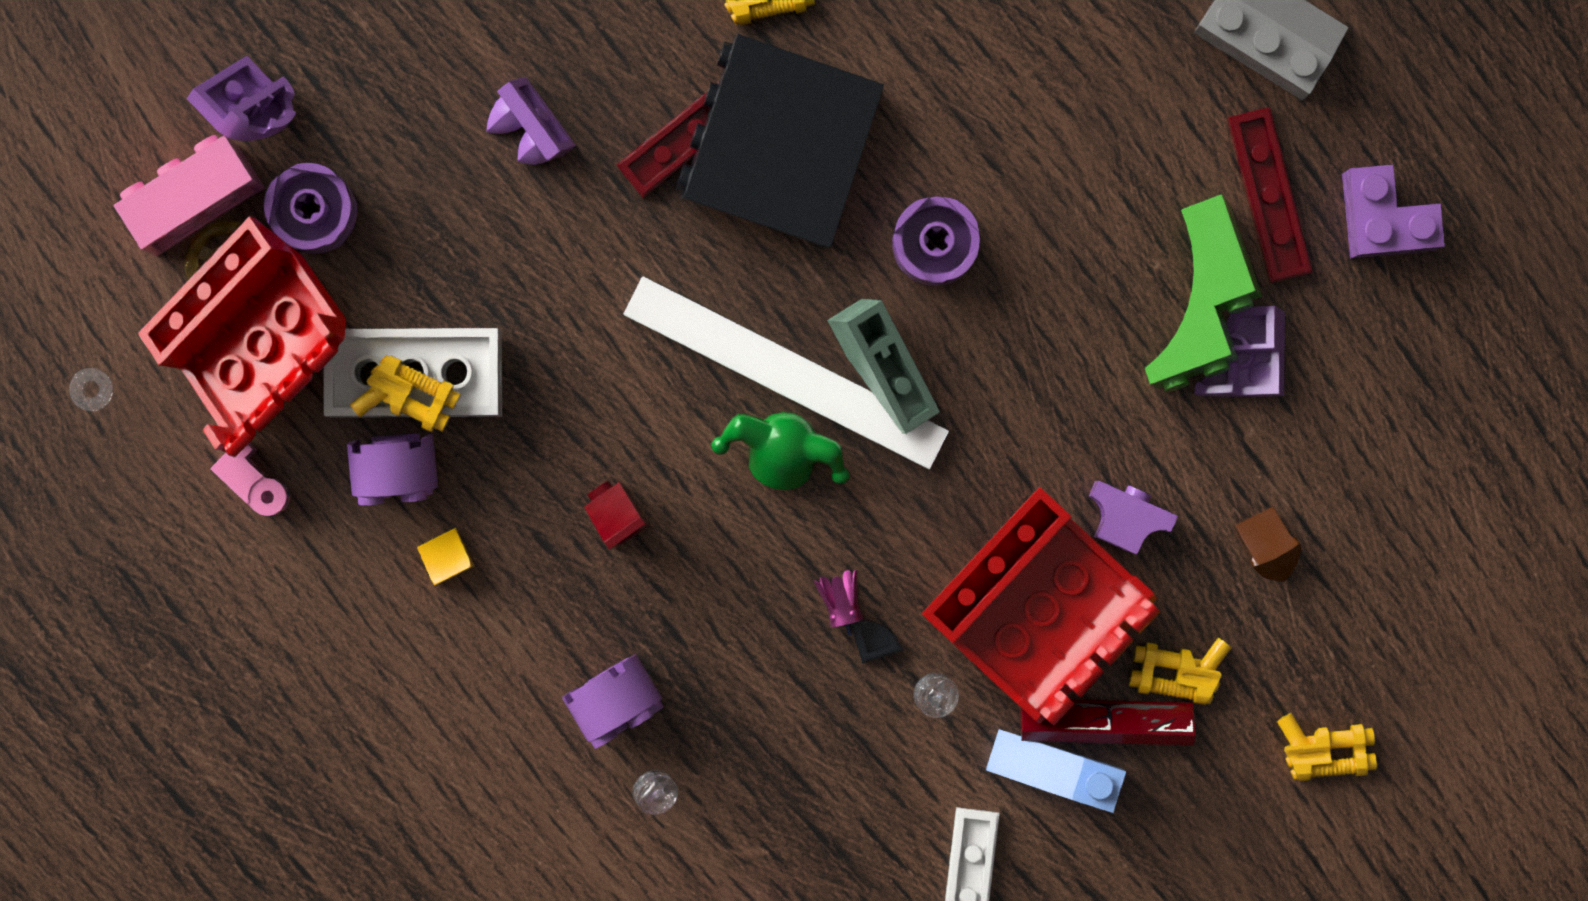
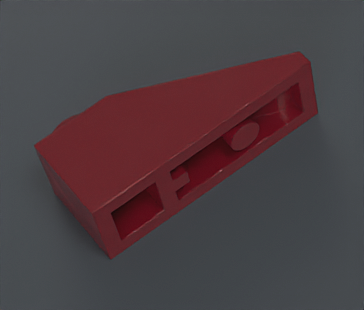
M606 481L587 495L591 502L584 506L609 550L617 549L651 525L621 482L612 486L609 481Z

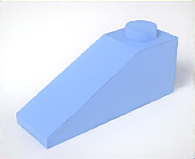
M1001 729L998 730L986 768L987 771L1112 813L1114 812L1126 771L1120 767L1038 741H1021V736Z

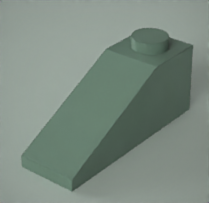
M860 299L827 320L846 357L902 434H907L940 412L882 300Z

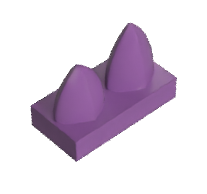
M527 77L509 81L497 91L501 97L496 101L490 112L486 131L488 133L503 134L523 127L526 132L519 143L518 162L533 165L545 163L564 156L576 146Z

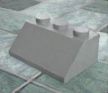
M1214 0L1194 31V34L1303 100L1311 93L1330 63L1348 27L1305 0Z

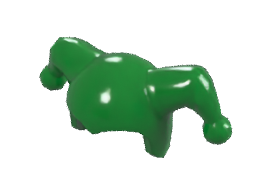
M780 412L771 414L765 419L746 414H737L728 423L722 435L714 438L711 444L713 452L717 455L726 454L730 448V443L742 441L749 445V469L753 477L763 485L773 489L790 490L799 488L808 481L816 463L829 465L833 471L832 480L839 485L845 484L850 479L849 470L844 468L841 445L826 436L817 434L806 419L795 413Z

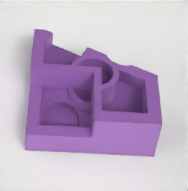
M1258 306L1239 313L1230 314L1226 324L1239 360L1228 363L1230 367L1228 371L1212 377L1204 376L1202 383L1197 381L1195 395L1220 397L1284 396L1285 311L1276 306Z

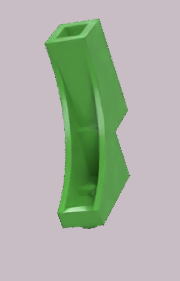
M1222 194L1181 210L1187 225L1193 252L1194 275L1190 301L1184 319L1171 342L1153 362L1145 367L1150 385L1157 389L1164 388L1165 392L1187 386L1189 384L1188 378L1204 373L1205 377H1212L1230 369L1228 363L1239 359L1222 311L1228 310L1229 314L1245 311L1254 306L1252 300L1262 297L1230 202Z

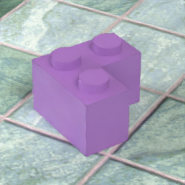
M1393 165L1351 168L1342 174L1350 259L1436 251L1445 247L1441 203L1397 207Z

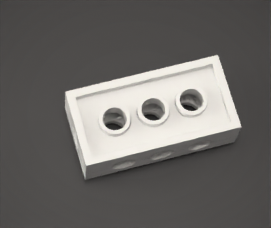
M498 328L346 329L345 340L339 345L338 353L324 366V416L360 418L349 404L371 388V386L363 383L361 370L370 362H376L380 366V361L386 355H392L402 360V364L406 366L412 362H420L425 375H429V377H433V379H437L441 383L443 381L449 382L446 373L452 363L463 362L467 367V376L462 383L454 385L453 388L454 391L461 394L459 401L454 409L445 406L442 413L450 417H502V331ZM415 387L410 398L431 407L435 396L428 395V393H424V391H420V389ZM382 400L361 418L398 416L392 414L390 404ZM402 413L399 417H410V416L405 415V414Z

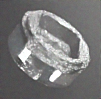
M930 673L918 681L914 689L913 698L916 706L926 716L942 718L955 709L959 700V691L955 683L946 675Z
M651 770L637 779L633 786L632 794L634 801L643 812L649 815H658L666 812L673 806L678 796V788L668 773L662 770Z

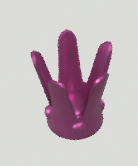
M846 570L843 573V581L840 577L835 576L832 579V586L826 577H820V583L814 580L828 608L831 627L846 625L847 633L851 636L850 624L863 620L857 598V570L853 572V576L850 570Z

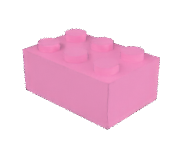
M212 135L202 140L194 147L196 152L194 155L182 162L179 158L169 161L157 170L159 177L146 185L142 181L137 182L120 193L122 200L113 206L141 250L154 256H159L265 189L239 145L225 135L219 139L216 135Z

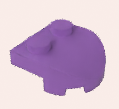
M245 56L193 88L187 97V100L219 133L239 141H253L272 136L285 129L296 114V111H293L292 105L295 93L288 80L283 76L277 81L272 82L248 56Z

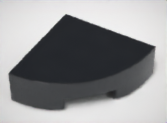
M867 620L850 624L862 663L903 651L897 637L883 625Z

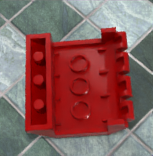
M248 217L144 326L138 335L158 365L181 369L218 424V426L208 424L203 429V432L215 450H222L235 458L255 438L256 430L261 432L283 409L284 401L290 402L312 380L313 371L318 373L338 353L339 345L345 340L346 318L304 257L257 219Z
M1041 487L1027 499L921 614L1039 725L1047 719L1055 726L1074 706V703L1067 695L1073 690L1078 696L1082 697L1104 673L1097 663L1103 659L1111 666L1134 641L1126 633L1128 629L1132 627L1140 634L1161 611L1153 604L1157 599L1154 595L1155 593L1136 576L1131 575Z

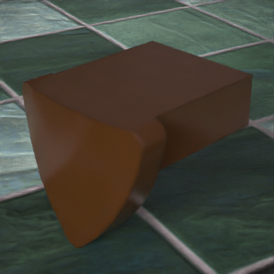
M1271 507L1235 525L1236 533L1252 558L1250 563L1256 572L1266 579L1286 581L1298 563L1301 544L1296 537H1291L1275 509Z

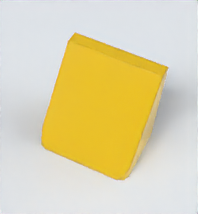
M456 528L417 547L434 586L475 566Z

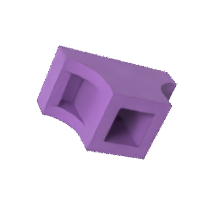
M1095 481L1088 496L1096 502L1101 513L1100 524L1094 537L1134 555L1138 554L1144 539L1150 533L1157 530L1171 532L1178 517L1150 504L1151 495L1131 486H1127L1126 491L1123 492L1101 481Z

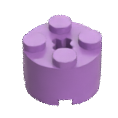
M300 163L285 170L270 183L264 199V213L274 234L289 246L304 253L319 254L340 247L349 237L357 219V203L351 187L331 169L315 163ZM312 198H314L315 203L320 206L319 213H313L311 219H309L308 215L302 212L303 205H310Z
M946 197L923 198L908 206L899 217L892 238L893 254L900 269L912 280L933 287L947 285L961 278L974 263L980 246L978 224L971 211L959 201ZM930 232L936 236L940 232L945 235L943 245L946 249L943 251L939 248H935L932 251L926 247L929 241L926 234Z
M398 434L371 437L372 444L360 445V439L347 443L352 496L358 498V505L384 503V499L394 495H400L401 502L422 501L427 499V495L433 494V489L438 487L433 434H427L421 438V442L420 434Z
M637 654L588 680L584 686L575 688L562 697L587 742H591L595 749L617 737V734L627 729L628 725L630 728H633L652 717L654 713L664 707L660 701L663 699Z

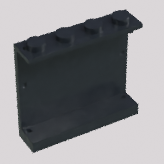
M737 34L733 38L732 43L724 41L716 66L722 67L723 71L719 83L711 82L703 107L710 110L705 125L697 123L689 147L696 149L691 166L683 165L676 184V188L682 190L680 201L685 203L691 201L809 241V245L817 248L829 249L831 248L884 84Z

